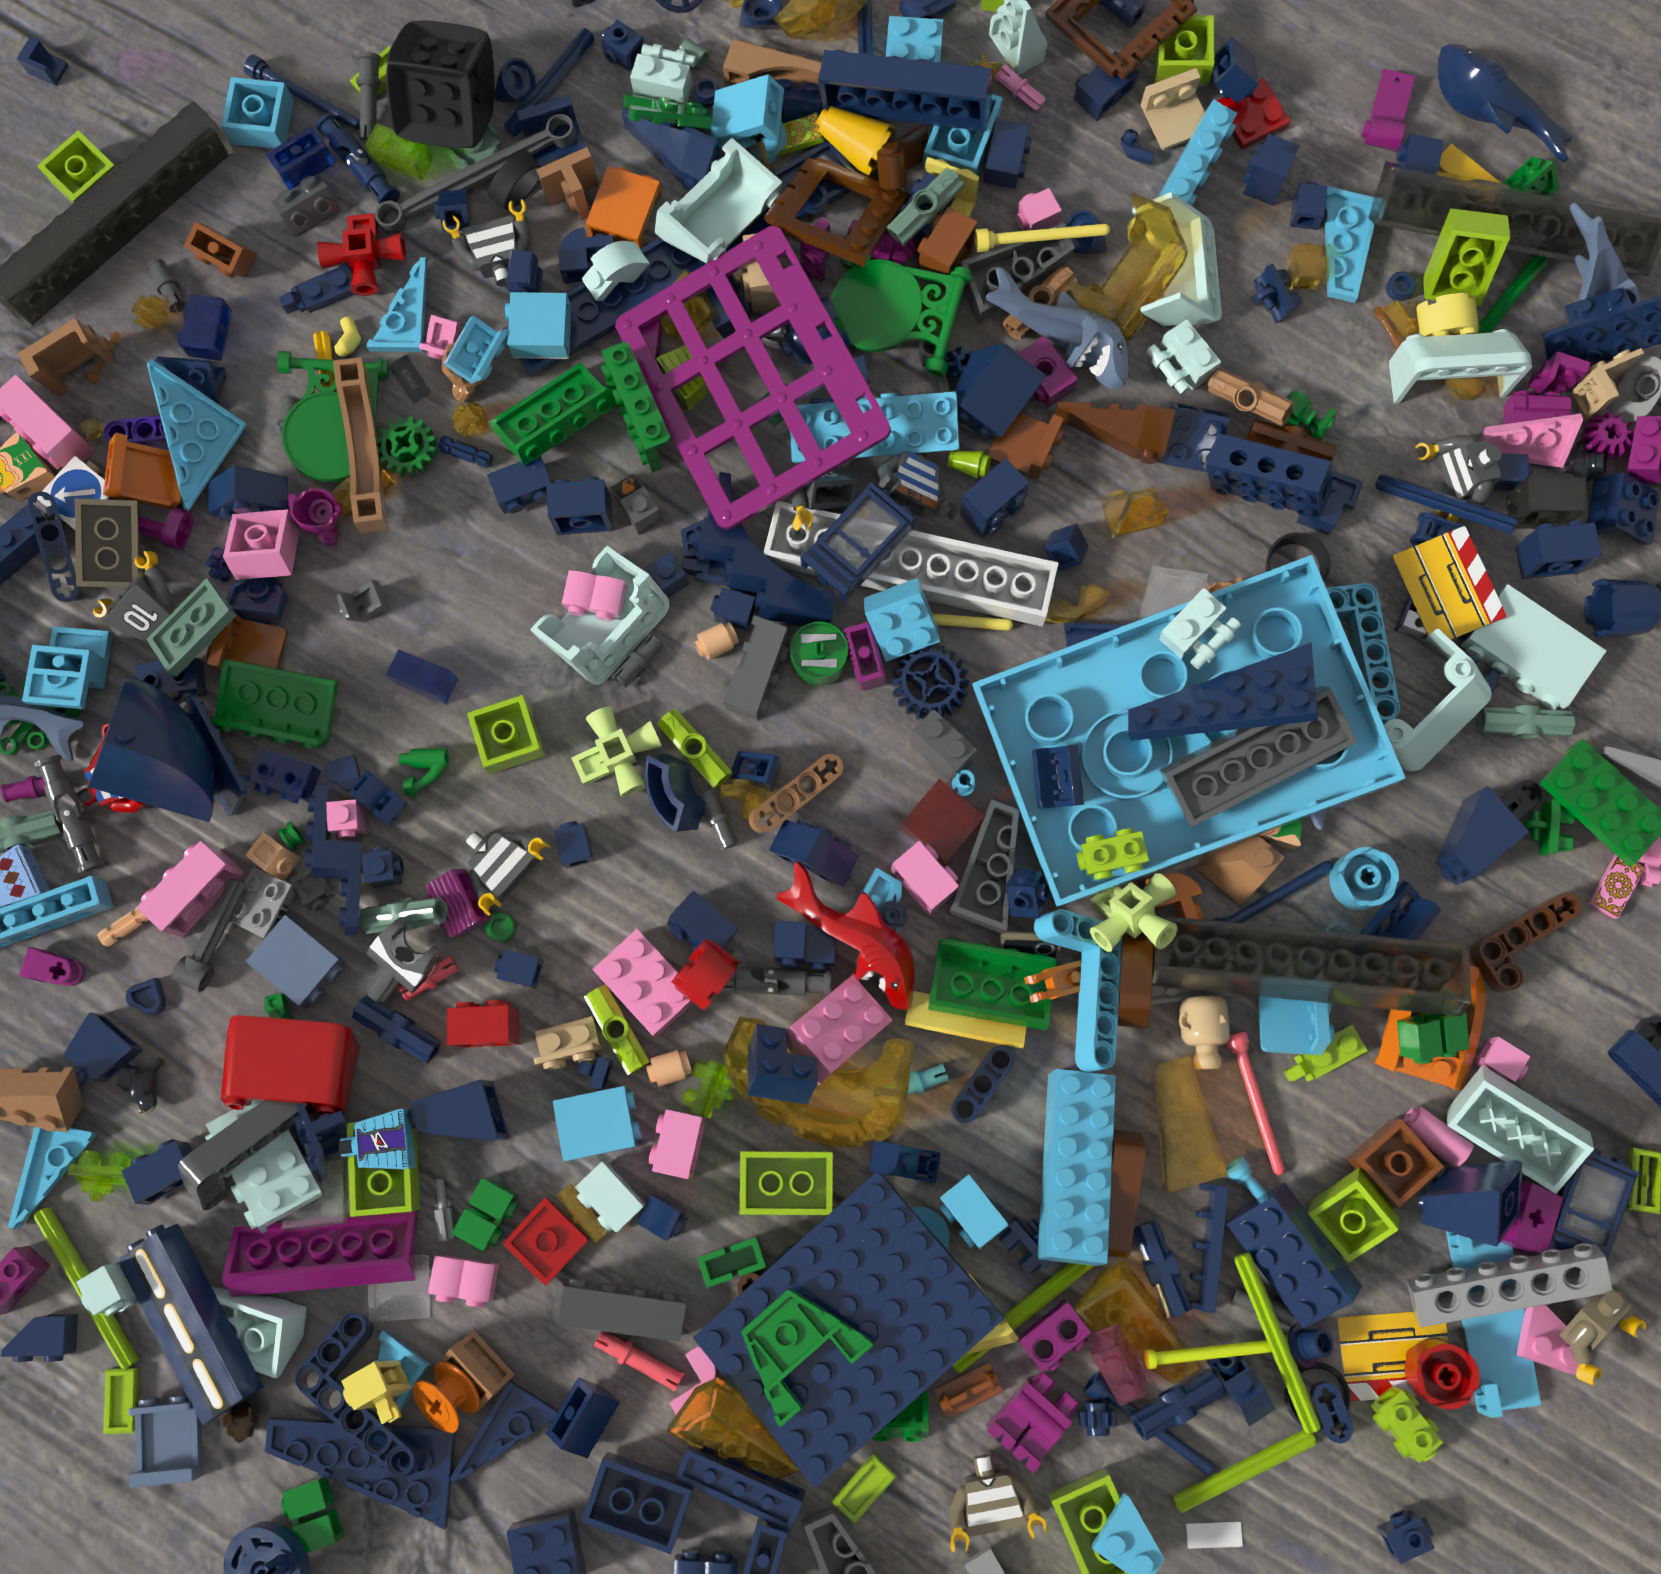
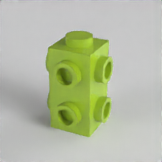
M1134 828L1116 831V837L1104 839L1103 834L1085 838L1086 843L1081 844L1082 852L1076 853L1080 871L1086 870L1087 877L1094 875L1095 880L1113 877L1112 871L1121 869L1125 870V874L1142 871L1143 865L1149 862L1142 831L1135 832Z
M1392 1386L1370 1404V1407L1376 1413L1372 1417L1384 1432L1389 1430L1396 1440L1393 1442V1445L1405 1459L1410 1457L1418 1463L1428 1461L1438 1453L1437 1448L1443 1444L1437 1435L1440 1430L1427 1415L1423 1417L1416 1408L1419 1405L1418 1401L1407 1389L1403 1391Z

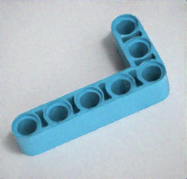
M1366 583L1326 588L1330 598L1338 604V609L1335 608L1338 618H1347L1354 656L1376 708L1378 705H1381L1387 709L1388 717L1380 715L1384 725L1398 716L1400 704L1377 590L1372 585ZM1356 595L1363 596L1367 602L1366 605L1360 604L1356 599ZM1361 622L1369 624L1372 633L1364 631ZM1367 650L1374 651L1377 655V661L1367 656ZM1372 678H1377L1382 682V689L1373 685Z
M1059 909L1037 918L1034 923V931L1037 937L1044 942L1082 952L1075 1062L1083 1072L1108 1069L1113 1066L1116 1059L1123 940L1121 938L1113 950L1107 952L1094 941L1090 933V928L1103 921Z

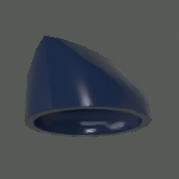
M745 0L743 2L739 26L748 29H774L787 25L780 0Z
M514 57L504 63L497 78L495 89L496 101H522L536 86L534 71L527 61Z
M1082 210L1077 211L1070 217L1066 227L1100 224V222L1091 211ZM1104 235L1071 238L1075 247L1074 252L1102 254L1107 251Z

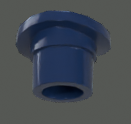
M1299 1323L1293 1324L1290 1328L1288 1344L1293 1359L1299 1366L1303 1368L1312 1367L1318 1362L1319 1358L1328 1357L1332 1354L1333 1339L1328 1331L1315 1329L1312 1325L1303 1329Z

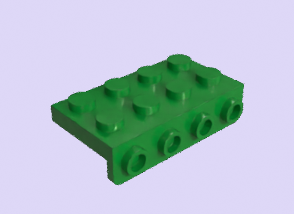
M622 342L601 351L605 364L601 365V369L607 386L612 391L618 411L626 423L630 438L635 443L642 465L648 464L653 473L662 469L656 448L667 444L670 441V434L630 345L627 342Z
M580 362L488 423L491 430L523 466H526L554 446L562 443L575 432L583 429L589 423L607 413L616 406V402L611 389L608 386H602Z
M226 658L222 662L215 716H211L209 719L221 731L235 732V729L244 730L246 736L261 738L264 734L273 736V741L291 743V740L301 742L302 747L318 749L319 745L330 743L339 680Z
M1583 738L1566 750V754L1539 783L1629 867L1636 864L1661 835V808L1653 804L1637 786L1629 782L1614 765L1605 760Z
M956 938L940 939L936 952L928 1010L1047 1031L1052 1000L1047 998L1031 1003L1029 997L1033 993L1048 991L1045 980L1030 985L1025 983L1024 978L1042 973V970L1056 967L1057 959L1041 953H1023L1013 948H995L985 943L972 944L961 942Z

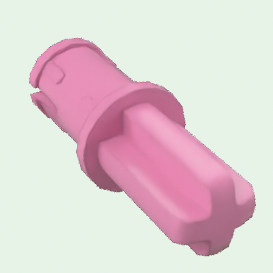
M1006 64L1002 67L1003 71L999 70L995 80L1013 93L1012 97H1018L1034 111L1039 110L1043 106L1045 97L1028 84L1027 78L1022 79Z

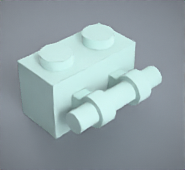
M643 44L641 54H637L630 76L633 93L658 99L660 97H669L676 99L677 103L687 104L693 86L690 66L695 67L696 56L687 54L685 50L677 49V51L664 49L663 45L653 44V46Z
M1187 319L1164 334L1159 348L1154 344L1146 351L1152 358L1151 363L1154 367L1161 369L1168 378L1166 382L1171 388L1175 387L1181 395L1189 388L1194 391L1208 381L1221 364L1220 359Z
M1203 588L1164 628L1159 640L1180 659H1183L1192 649L1197 655L1190 663L1199 670L1206 662L1210 663L1216 657L1215 652L1225 642L1229 643L1235 637L1234 632L1241 624L1233 617L1225 625L1221 624L1219 620L1223 617L1226 607ZM1212 630L1216 635L1206 645L1200 642L1205 634Z

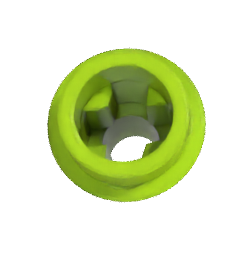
M985 451L950 452L948 468H953L977 479L989 473L991 455L985 454Z

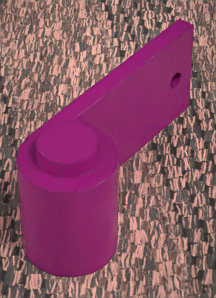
M1388 69L1382 70L1369 121L1365 120L1360 137L1364 138V144L1395 152L1398 150L1405 131L1406 124L1403 122L1416 76Z

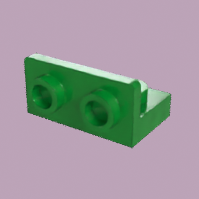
M1531 157L1495 190L1496 196L1509 200L1513 221L1523 223L1560 189L1554 161Z
M929 1391L922 1392L874 1435L872 1440L884 1442L889 1441L891 1437L903 1438L906 1442H920L922 1438H927L929 1430Z

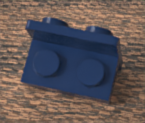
M156 357L154 361L220 405L218 390L227 378L224 367H214L210 360Z
M298 1104V1116L293 1117L297 1128L296 1136L301 1148L305 1147L308 1155L306 1160L311 1173L317 1172L320 1181L326 1180L324 1157L340 1152L339 1141L341 1138H347L345 1119L342 1112L339 1111L334 1114H323L311 1122L304 1104Z

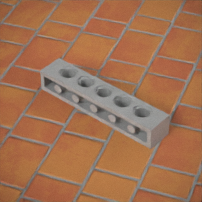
M1589 1243L1577 1244L1571 1249L1560 1251L1549 1249L1534 1256L1517 1255L1507 1261L1497 1263L1485 1261L1479 1263L1478 1266L1465 1269L1453 1267L1446 1272L1438 1274L1421 1273L1416 1275L1415 1278L1406 1279L1413 1312L1420 1327L1595 1296L1613 1291L1606 1256L1596 1244ZM1577 1267L1574 1273L1566 1275L1570 1268ZM1545 1273L1542 1279L1534 1280L1536 1275ZM1514 1279L1510 1285L1502 1286L1504 1281ZM1482 1285L1480 1290L1470 1292L1472 1287ZM1450 1291L1447 1297L1438 1298L1440 1293Z

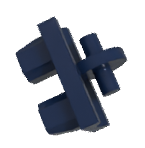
M1274 264L1267 265L1265 271L1254 280L1258 294L1253 298L1255 306L1264 304L1267 311H1270L1274 321L1279 323L1296 310L1303 300L1298 292H1288L1286 286L1290 282V276L1287 270H1277Z
M1015 1216L1008 1222L1009 1227L1001 1235L999 1241L1009 1252L1021 1242L1027 1247L1029 1251L1018 1260V1263L1028 1275L1039 1270L1042 1266L1044 1269L1048 1268L1052 1264L1051 1261L1037 1259L1039 1224L1035 1219H1032L1027 1224L1034 1232L1031 1235Z

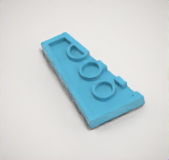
M1327 187L1324 212L1327 297L1355 303L1357 300L1380 198Z

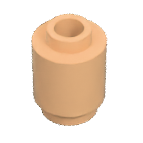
M728 622L724 625L719 623L698 633V640L694 642L701 657L706 656L708 660H711L734 649V645L738 644L739 640L733 626Z
M674 1050L650 1058L651 1064L646 1066L651 1083L657 1081L658 1087L686 1079V1075L692 1074L686 1050L681 1052Z

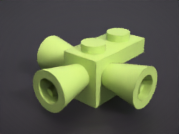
M611 706L603 707L590 713L586 720L599 737V739L595 740L597 746L571 757L583 785L585 786L615 772L621 797H628L645 789V780L633 763L637 762L634 753L662 747L651 721L626 738L622 729L617 730Z
M1155 873L1143 890L1130 882L1123 889L1115 887L1096 894L1091 899V906L1108 919L1090 928L1092 938L1107 952L1113 950L1125 932L1134 938L1143 932L1157 949L1167 947L1177 933V925L1156 916L1154 908L1176 896L1174 886L1165 876Z

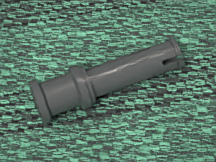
M360 52L357 54L359 76L356 78V83L360 87L359 139L369 142V138H371V141L374 142L377 141V89L381 86L379 64L382 62V57L376 53Z

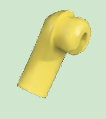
M351 316L340 320L344 334L335 345V352L340 357L352 354L361 343V336Z

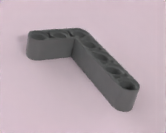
M264 1100L180 1161L178 1168L184 1186L202 1210L212 1209L225 1198L227 1192L223 1176L295 1125L293 1117L298 1116L297 1105L301 1103ZM304 1104L308 1115L315 1111L310 1104Z

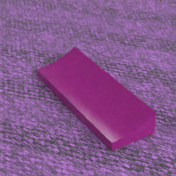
M416 1211L273 1223L266 1227L268 1231L263 1234L258 1227L253 1230L250 1226L234 1227L222 1280L231 1297L415 1281V1246L418 1222Z

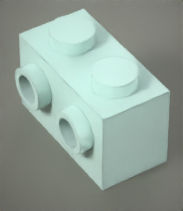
M602 1161L575 1187L579 1192L577 1195L579 1201L587 1209L593 1207L600 1216L597 1220L608 1232L612 1229L616 1233L620 1232L646 1205L607 1161Z
M119 1263L104 1265L76 1282L82 1293L81 1300L84 1307L92 1312L93 1315L106 1313L107 1316H110L118 1311L122 1313L138 1303Z

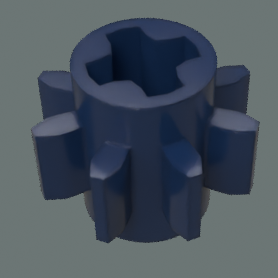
M964 346L955 348V351L946 353L948 358L946 362L949 364L947 370L948 379L957 378V382L959 381L973 351L965 352Z
M1106 1400L1085 1401V1410H1078L1079 1425L1081 1428H1086L1088 1436L1110 1435V1427H1117V1413L1114 1408L1109 1409V1403Z

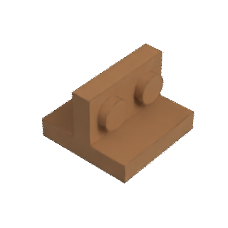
M587 147L536 169L545 198L550 207L566 200L570 211H576L580 220L588 218L590 212L584 191L598 186L599 182L592 156Z
M474 1329L461 1341L456 1342L440 1360L441 1362H449L458 1367L474 1384L479 1394L480 1408L473 1415L478 1413L515 1375Z

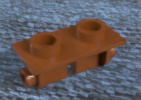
M989 1362L934 1389L947 1419L1003 1391Z

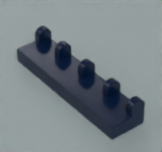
M1199 1183V1189L1210 1191L1208 1212L1196 1210V1217L1207 1218L1205 1242L1193 1241V1248L1203 1249L1204 1252L1201 1274L1190 1273L1189 1276L1191 1280L1200 1281L1198 1302L1189 1301L1192 1309L1216 1313L1228 1187Z

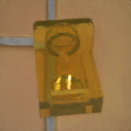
M735 779L733 784L721 785L720 797L742 802V819L748 820L750 813L766 800L767 789L752 786L749 780ZM759 813L760 818H764L765 814H764V815H761V814Z

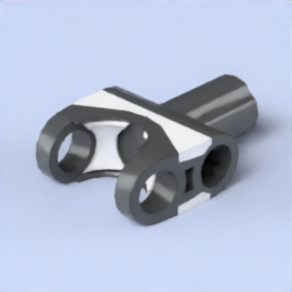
M402 916L392 922L374 940L366 953L380 965L366 986L369 997L377 1002L385 1003L389 1001L400 984L409 992H415L432 973L441 956V950L435 945L425 953L416 952L408 945L405 936L408 922Z

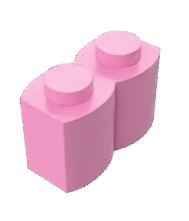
M569 570L561 604L568 609L569 614L583 617L585 613L596 614V618L599 620L612 622L613 618L621 619L628 585L621 579Z
M435 1255L428 1293L436 1295V1301L453 1303L454 1298L466 1300L465 1305L484 1307L485 1302L493 1301L499 1263L452 1255Z

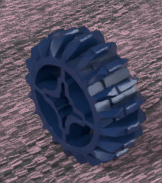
M930 645L927 652H924L922 648L916 651L917 655L913 652L908 653L906 657L909 661L899 658L898 664L901 668L893 669V674L898 678L891 680V686L899 687L893 690V697H902L897 703L899 707L908 704L905 712L907 715H910L914 710L917 711L916 720L922 718V713L928 715L933 709L943 718L944 710L952 716L955 712L953 706L957 708L962 707L963 702L959 698H966L968 692L963 689L969 686V680L963 679L968 674V670L964 668L958 669L963 664L962 659L952 661L955 652L950 651L947 656L944 655L945 647L943 645L939 647L938 652H934L933 645ZM932 663L926 671L916 670L915 673L911 672L912 669L920 664ZM940 666L950 673L954 685L948 684V680L940 676ZM935 672L933 687L929 688L926 694V681ZM906 680L913 682L912 685L920 689V700L914 698L909 692ZM950 694L941 702L929 703L933 695Z

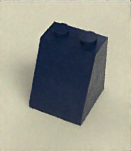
M1005 343L973 351L953 391L957 393L958 423L973 429L974 434L983 440L1002 437L1046 375Z
M1486 786L1463 800L1436 864L1440 867L1441 875L1447 881L1458 885L1478 876L1529 831L1497 795Z
M480 1079L410 1102L409 1120L411 1126L417 1128L418 1133L488 1141H504L509 1139L493 1081Z
M1512 1160L1447 1167L1439 1178L1436 1177L1434 1179L1432 1187L1428 1192H1423L1421 1195L1419 1209L1423 1211L1422 1224L1497 1247L1520 1216L1523 1162Z

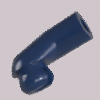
M1127 129L1124 132V136L1121 137V146L1127 158L1151 165L1155 152L1141 148L1137 141L1138 132L1134 129Z

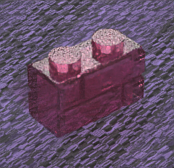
M1114 1325L1091 1335V1356L1118 1404L1125 1405L1145 1397L1148 1394L1146 1374L1127 1339H1125L1120 1326Z

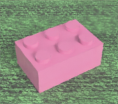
M16 374L0 388V416L14 427L13 429L33 445V449L45 460L47 459L57 470L61 467L64 468L74 456L85 462L95 452L58 413Z
M199 841L198 844L191 845L185 851L184 858L177 865L170 867L164 873L163 880L155 888L149 889L142 896V902L136 908L161 932L184 938L219 901L229 879L239 880L246 872L221 849Z
M638 929L632 932L592 969L650 1034L656 1038L693 1004L692 1001L674 988L675 985L671 983L677 971Z
M852 975L788 1028L787 1048L792 1054L817 1057L818 1084L820 1085L875 1038L892 1021V1018L855 976Z

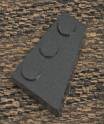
M754 615L751 623L754 625V630L749 642L745 641L742 650L745 652L738 668L736 667L724 705L727 710L758 721L760 714L765 715L769 708L771 698L768 697L771 687L776 688L779 683L781 672L778 669L782 661L787 662L790 655V645L787 627Z

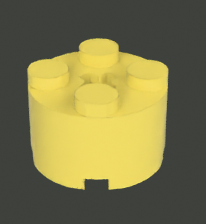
M1468 293L1447 294L1436 297V303L1428 306V302L1425 301L1416 307L1419 333L1424 337L1478 334L1480 330L1474 295L1469 298Z

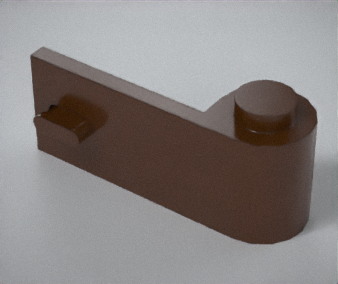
M921 124L891 143L883 144L882 148L877 151L879 186L881 188L895 190L907 184L906 170L923 161L924 150L928 143L927 124Z

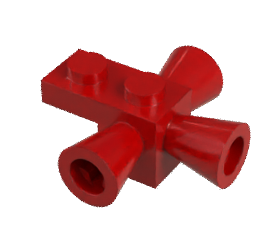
M374 213L347 216L348 230H342L343 244L317 242L319 263L324 270L348 262L353 271L351 292L361 296L374 295L379 291L374 269H380V259L407 260L404 236L402 233H398L378 240V225Z

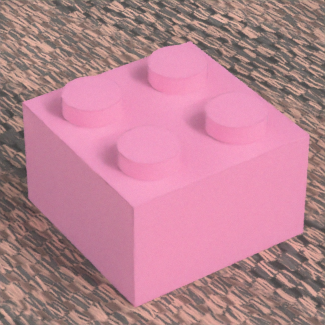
M289 510L232 514L223 558L236 580L292 575L300 532Z
M918 841L892 863L891 873L897 880L902 882V886L926 914L931 916L956 894L959 887L957 884L959 879L948 866L943 868L937 861V858H939L938 854L928 843L924 846Z
M666 1109L665 1115L660 1114L656 1125V1133H660L658 1145H652L649 1156V1163L653 1164L652 1171L685 1179L694 1178L707 1118Z

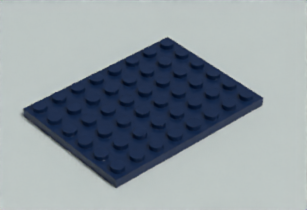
M878 1170L700 1330L693 1339L809 1482L816 1488L1001 1323L1005 1316ZM789 1288H792L872 1339L875 1344L851 1364L830 1338L826 1340L783 1379L785 1384L802 1403L803 1408L783 1426L779 1427L774 1418L775 1413L770 1400L768 1401L765 1395L763 1382L758 1370L755 1369L741 1331Z

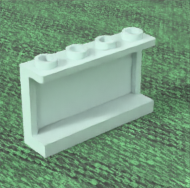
M1507 584L1497 592V596L1507 615L1506 618L1473 630L1470 636L1463 641L1461 647L1466 649V652L1472 654L1477 660H1482L1488 664L1490 669H1496L1501 674V677L1510 679L1515 683L1517 689L1524 693L1532 694L1539 699L1540 704L1549 710H1562L1570 705L1606 650Z

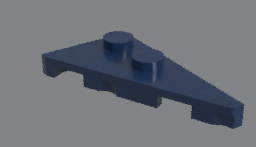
M509 1380L449 1480L455 1483L470 1475L476 1469L505 1452L546 1423L552 1421L559 1410L514 1381Z

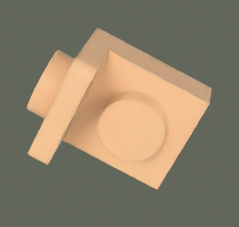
M262 832L245 855L265 872L283 881L300 860L298 855L285 848L265 832Z

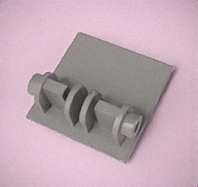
M252 867L245 880L246 888L229 921L265 939L279 922L276 918L282 919L283 916L279 915L280 910L288 912L289 909L282 906L283 904L287 906L291 904L294 896L297 894L295 893L297 887Z

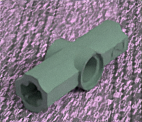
M947 167L925 189L915 193L912 202L886 227L898 244L905 246L926 224L932 223L937 217L938 212L964 188V183L959 175ZM923 203L932 205L931 209L926 211L920 210L918 207Z
M1519 705L1512 708L1483 707L1478 717L1480 733L1512 735L1516 739H1534L1540 736L1570 737L1575 727V716H1573L1572 711L1540 710V707L1536 705Z
M53 810L28 817L18 815L0 820V851H8L17 844L30 848L34 842L63 835V824L61 825L57 821Z
M441 897L413 900V898L400 899L389 902L386 905L369 906L361 909L359 927L366 934L383 932L401 916L408 922L406 931L417 929L420 926L437 925L446 921L448 907Z

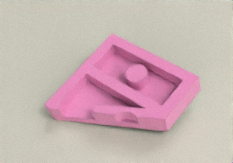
M1546 1305L1526 1308L1516 1355L1571 1375H1576L1579 1366L1575 1361L1571 1346L1559 1336L1566 1325Z

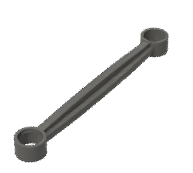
M565 114L553 115L547 121L545 130L462 169L400 204L394 201L382 202L375 211V218L385 232L389 234L399 233L405 228L407 218L433 207L434 202H438L439 191L468 190L494 177L500 168L520 151L527 150L533 156L552 144L561 148L571 145L576 139V130L573 122ZM560 125L570 127L569 131L563 136L553 135L554 129ZM392 211L399 212L398 218L393 223H383L387 213Z

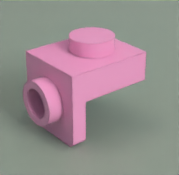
M431 315L426 343H420L419 349L428 351L427 356L442 360L446 346L457 341L461 322Z

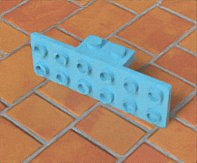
M943 392L898 396L897 393L881 394V398L875 399L890 424L891 433L886 440L855 458L898 455L904 451L916 454L959 450L957 393ZM866 396L857 401L863 413L872 409ZM835 402L797 405L821 451L851 434ZM790 432L792 462L801 463L806 459Z

